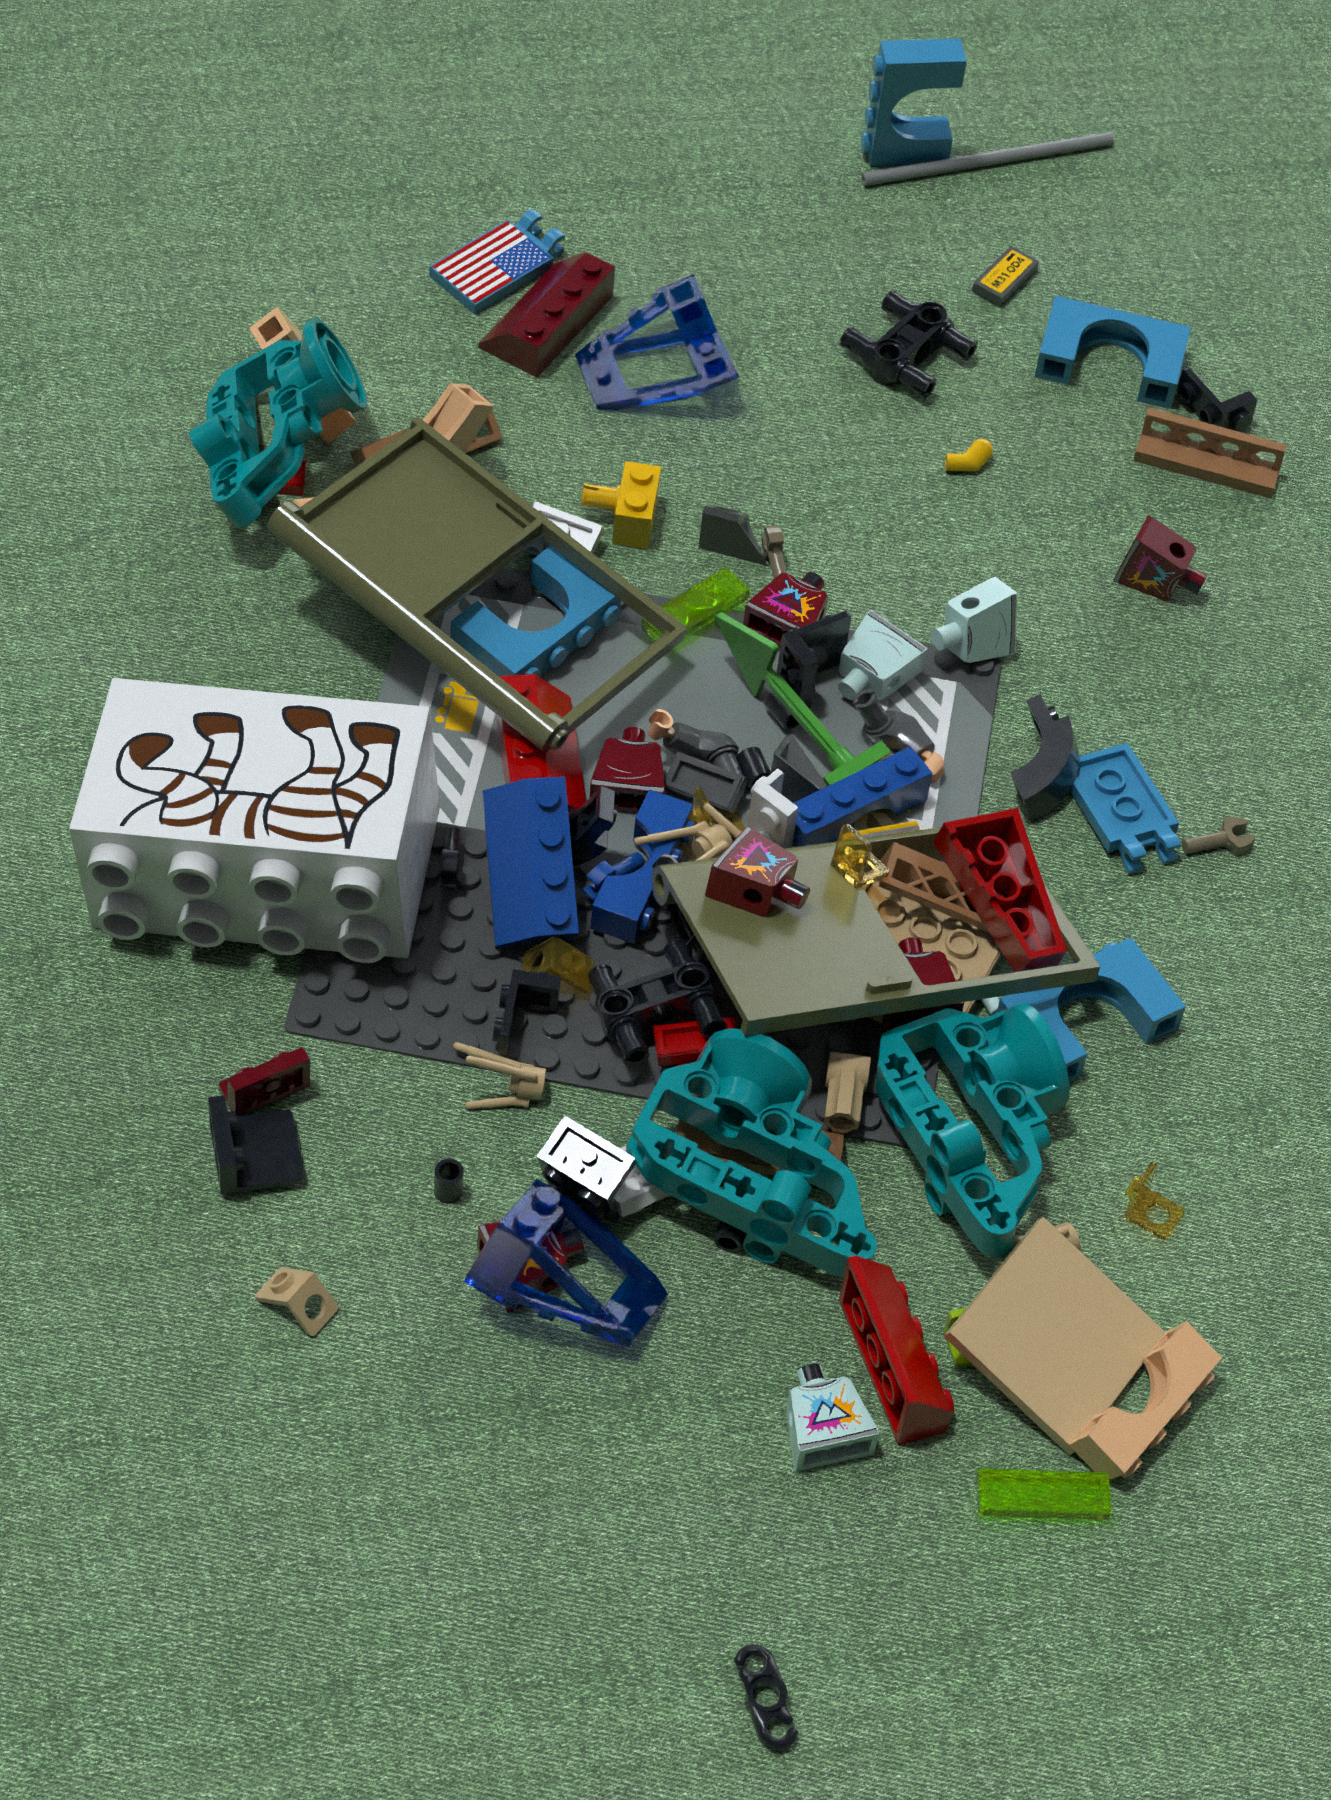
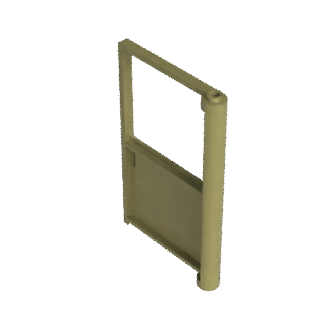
M418 416L411 421L408 430L302 507L297 506L291 500L282 503L274 511L267 524V530L543 752H548L551 749L557 751L566 742L571 732L683 641L687 631V627ZM541 539L548 542L663 633L660 638L564 717H561L556 712H552L547 716L432 623Z
M941 827L784 848L795 855L799 861L794 880L809 887L810 893L800 910L781 901L768 916L764 917L705 896L711 866L719 857L658 865L654 867L652 872V889L656 901L662 906L671 904L679 906L742 1017L741 1031L744 1036L1095 982L1101 967L1045 885L1066 949L1075 963L936 985H924L854 873L878 870L881 858L894 842L938 861H944L933 843Z

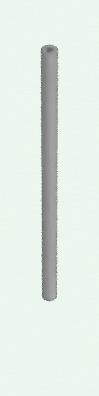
M1112 132L865 172L861 174V182L863 186H870L1111 146L1114 144V136Z

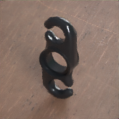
M751 1644L744 1646L737 1652L734 1658L737 1666H743L746 1659L752 1655L759 1657L763 1661V1668L758 1672H750L746 1668H742L739 1671V1676L745 1686V1706L751 1716L757 1736L770 1749L782 1750L788 1748L796 1741L798 1736L796 1728H789L783 1738H775L769 1733V1726L773 1722L780 1721L787 1726L793 1723V1717L787 1708V1687L781 1678L775 1658L762 1645ZM760 1687H769L777 1693L779 1701L773 1706H762L755 1701L753 1693Z

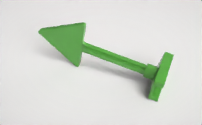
M722 612L715 616V620L753 696L762 692L766 682L775 696L827 755V761L835 769L823 777L827 786L890 755L891 751L882 740L856 757L845 746L841 747L788 683L773 669L772 665L779 650L778 645Z

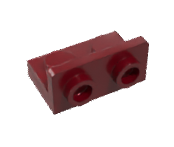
M303 1047L291 1052H281L270 1061L253 1068L241 1069L234 1076L220 1081L219 1091L222 1095H225L226 1103L231 1111L235 1110L236 1117L245 1115L310 1087V1058Z

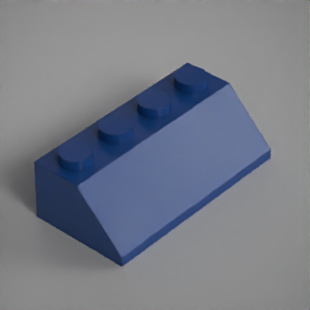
M565 776L523 779L483 790L482 797L495 948L574 943L579 930Z

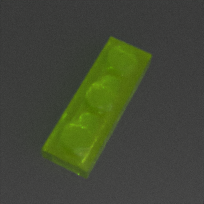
M724 567L660 607L687 627L684 637L686 638L714 621L717 614L721 612L725 614L749 599L750 588L727 567ZM642 617L641 628L656 641L663 633Z
M978 1468L976 1474L978 1516L1109 1520L1111 1515L1108 1473Z

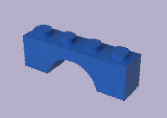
M910 746L794 802L793 804L798 807L792 847L835 842L850 824L871 811L887 808L897 816L927 801L933 772Z
M649 789L635 817L633 842L638 837L696 825V822L691 820L693 804ZM693 835L638 845L646 853L649 859L648 862L633 873L620 876H606L592 905L590 929L635 944L641 930H649L655 913V909L652 908L656 901L651 880L652 864L663 854L671 855L680 863L683 854L680 848L683 842L689 844Z

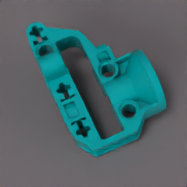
M313 318L304 323L301 341H277L224 371L207 397V421L191 429L189 435L195 449L209 466L212 497L234 527L243 528L254 522L260 515L262 507L270 499L274 498L276 493L298 472L302 464L307 441L323 432V417L339 408L351 413H357L367 407V396L359 373L348 352L336 334L320 318ZM274 386V389L269 391L271 416L275 421V430L272 431L273 438L271 444L263 452L259 453L255 397Z
M1025 1002L985 1018L946 1008L884 1032L880 1039L875 1087L885 1110L926 1172L924 1190L928 1203L935 1214L941 1216L952 1212L966 1235L982 1254L992 1258L1004 1257L1012 1250L1016 1227L1038 1193V1179L1042 1171V1160L1039 1151L1049 1148L1051 1145L1050 1134L1044 1123L1048 1121L1046 1115L1065 1108L1069 1100L1070 1082L1065 1059L1058 1041L1046 1020L1034 1007ZM930 1047H934L957 1080L967 1103L979 1113L1020 1176L1002 1183L996 1180L985 1163L987 1149H983L982 1139L976 1126L969 1119L958 1122L944 1099H938L926 1081L927 1074L914 1056V1053Z
M729 1028L715 1032L708 1039L696 1062L668 1068L662 1072L633 1126L632 1135L626 1146V1152L636 1159V1167L645 1180L665 1193L748 1233L744 1240L743 1248L752 1258L763 1263H775L781 1252L784 1251L823 1271L843 1278L848 1257L857 1255L872 1260L876 1253L877 1241L874 1235L865 1227L854 1174L845 1164L828 1152L831 1147V1140L820 1130L822 1124L800 1114L811 1093L812 1079L805 1065L790 1049L765 1035L744 1036L741 1029ZM691 1093L699 1094L703 1098L694 1097ZM658 1110L664 1111L703 1130L716 1142L730 1148L741 1149L782 1170L777 1171L773 1180H770L731 1160L725 1162L698 1149V1144L652 1122ZM766 1130H772L778 1135L770 1134ZM809 1183L831 1194L835 1201V1209H829L807 1198L811 1190ZM809 1231L817 1232L822 1238L813 1236Z

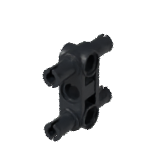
M891 290L885 296L881 309L901 321L879 340L875 341L850 326L842 334L841 342L839 343L841 347L848 349L863 359L865 367L871 370V378L876 383L885 386L900 385L902 383L920 394L923 398H927L932 393L937 379L917 368L919 364L937 348L943 346L962 357L963 360L968 361L978 347L976 346L978 342L975 339H971L954 328L952 320L947 318V311L941 304L936 302L914 304L894 290Z
M673 939L664 947V954L672 968L619 986L611 966L607 964L597 965L588 973L589 982L592 984L597 995L595 1008L601 1019L604 1034L608 1039L618 1043L624 1060L629 1066H638L648 1060L650 1053L642 1039V1035L654 1032L653 1026L676 1024L696 1018L705 1039H709L715 1032L727 1029L726 1023L717 1008L719 996L712 984L710 969L705 964L694 960L690 950L685 946L687 941L684 939Z

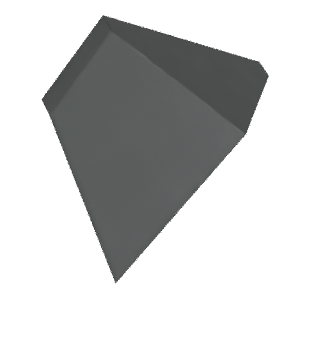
M718 505L704 506L698 548L768 566L748 524V513Z
M792 734L785 736L774 752L771 773L776 769L784 773L781 794L794 803L827 787V785Z

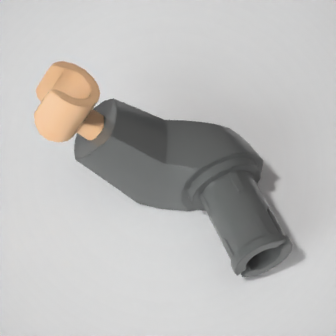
M870 689L863 690L854 697L853 705L865 722L863 732L873 743L876 744L882 740L888 748L900 751L911 746L933 772L932 783H935L944 774L945 768L942 756L934 752V743L915 717L898 711L884 710L876 694Z
M662 709L655 710L650 716L649 722L652 724L648 729L650 738L653 740L663 738V746L674 754L680 752L743 775L736 759L739 747L730 736L715 731L698 730L679 722L673 724L672 716Z

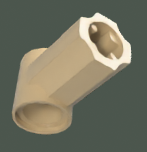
M830 1051L825 1087H828L824 1125L829 1126L832 1131L848 1133L859 1128L863 1092L866 1093L871 1057Z

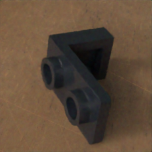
M1188 367L1181 372L1177 394L1180 400L1187 404L1201 422L1234 431L1243 430L1251 424L1257 399L1250 391L1220 402L1191 368Z
M513 969L510 985L502 984L499 1008L505 1009L504 1017H496L492 1041L500 1042L499 1056L507 1058L517 1007L557 1013L561 976L550 975L542 971L528 972Z

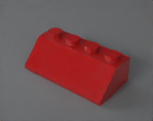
M535 674L499 676L547 716L552 712H556L561 717H564L572 710L571 697ZM496 714L505 784L529 778L565 776L568 814L582 807L586 802L576 730L569 734L566 742L557 751L551 749L548 752H543Z
M857 1255L848 1257L838 1301L897 1444L902 1445L946 1433L950 1417L954 1414L953 1399L947 1389L943 1390L940 1385L937 1361L933 1353H927L922 1342V1326L916 1316L912 1317L907 1307L908 1295L903 1282L896 1281L890 1266Z

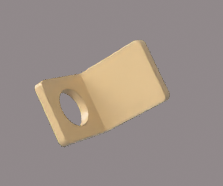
M280 1268L255 1294L258 1302L287 1306L306 1334L310 1336H315L338 1310L337 1303L317 1275L310 1271ZM316 1294L321 1300L322 1309L320 1314L311 1320L305 1313V1303L310 1296Z

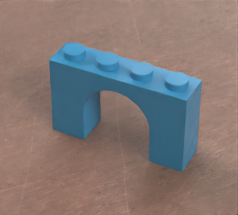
M961 38L880 41L879 53L873 56L872 61L875 79L874 82H869L868 88L871 105L865 108L864 118L867 131L861 134L862 153H867L870 167L907 166L950 158L953 138L947 116L905 117L895 113L893 109L903 97L918 90L962 88L967 60Z
M1055 295L1034 377L1068 385L1075 359L1082 350L1098 344L1115 345L1131 352L1142 365L1143 377L1137 401L1171 409L1191 327Z
M549 546L531 560L530 584L563 611L565 617L558 624L549 629L536 632L518 630L506 624L482 603L476 601L451 620L450 638L497 676L535 674L540 677L550 668H556L561 665L567 655L577 647H583L588 644L593 635L604 626L609 627L615 623L621 613V600L557 549Z
M1131 937L1119 943H1109L1093 955L1101 966L1095 982L1005 995L999 1000L997 1013L1025 1002L1034 1007L1046 1020L1058 1041L1065 1059L1069 1082L1082 1075L1088 1054L1065 1025L1059 1014L1058 1009L1069 1001L1080 998H1093L1113 1005L1124 1015L1146 1044L1179 1029L1186 1008L1185 1004Z

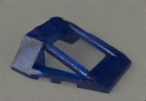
M694 274L661 287L651 295L653 300L640 310L637 307L626 314L628 319L613 331L606 329L575 353L577 362L598 410H620L684 400L739 378ZM668 309L671 310L678 329L623 340ZM681 342L685 343L698 375L627 389L614 356Z
M538 1179L533 1182L499 1222L464 1280L465 1283L499 1304L515 1309L518 1303L539 1310L537 1317L553 1322L556 1316L580 1324L581 1332L628 1348L661 1307L668 1295L657 1276L599 1219L581 1209L573 1200ZM569 1220L626 1276V1279L604 1306L541 1245L552 1230L555 1234H558ZM529 1258L580 1307L519 1283Z

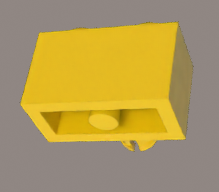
M625 461L621 485H617V488L584 483L581 506L613 510V514H615L612 544L643 549L649 548L659 494L661 466Z

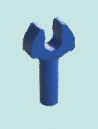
M635 852L613 866H610L606 861H602L588 873L587 878L593 883L586 886L582 892L595 901L606 876H620L634 872L644 866L645 859L643 855Z

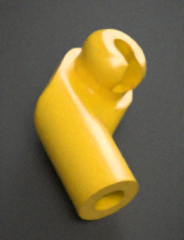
M977 439L964 454L946 453L945 471H979L992 457V444L986 439Z

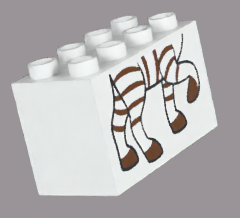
M112 678L69 828L92 928H100L106 934L123 940L137 939L144 933L180 936L192 945L206 948L218 946L223 941L255 943L279 955H294L301 952L304 948L337 951L346 958L360 963L377 962L384 956L408 958L440 810L430 707Z

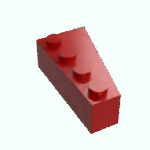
M1018 808L944 822L933 843L1014 972L1058 966L1067 949Z

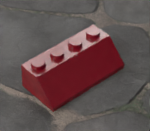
M587 252L554 263L478 343V348L537 378L613 297L615 266Z

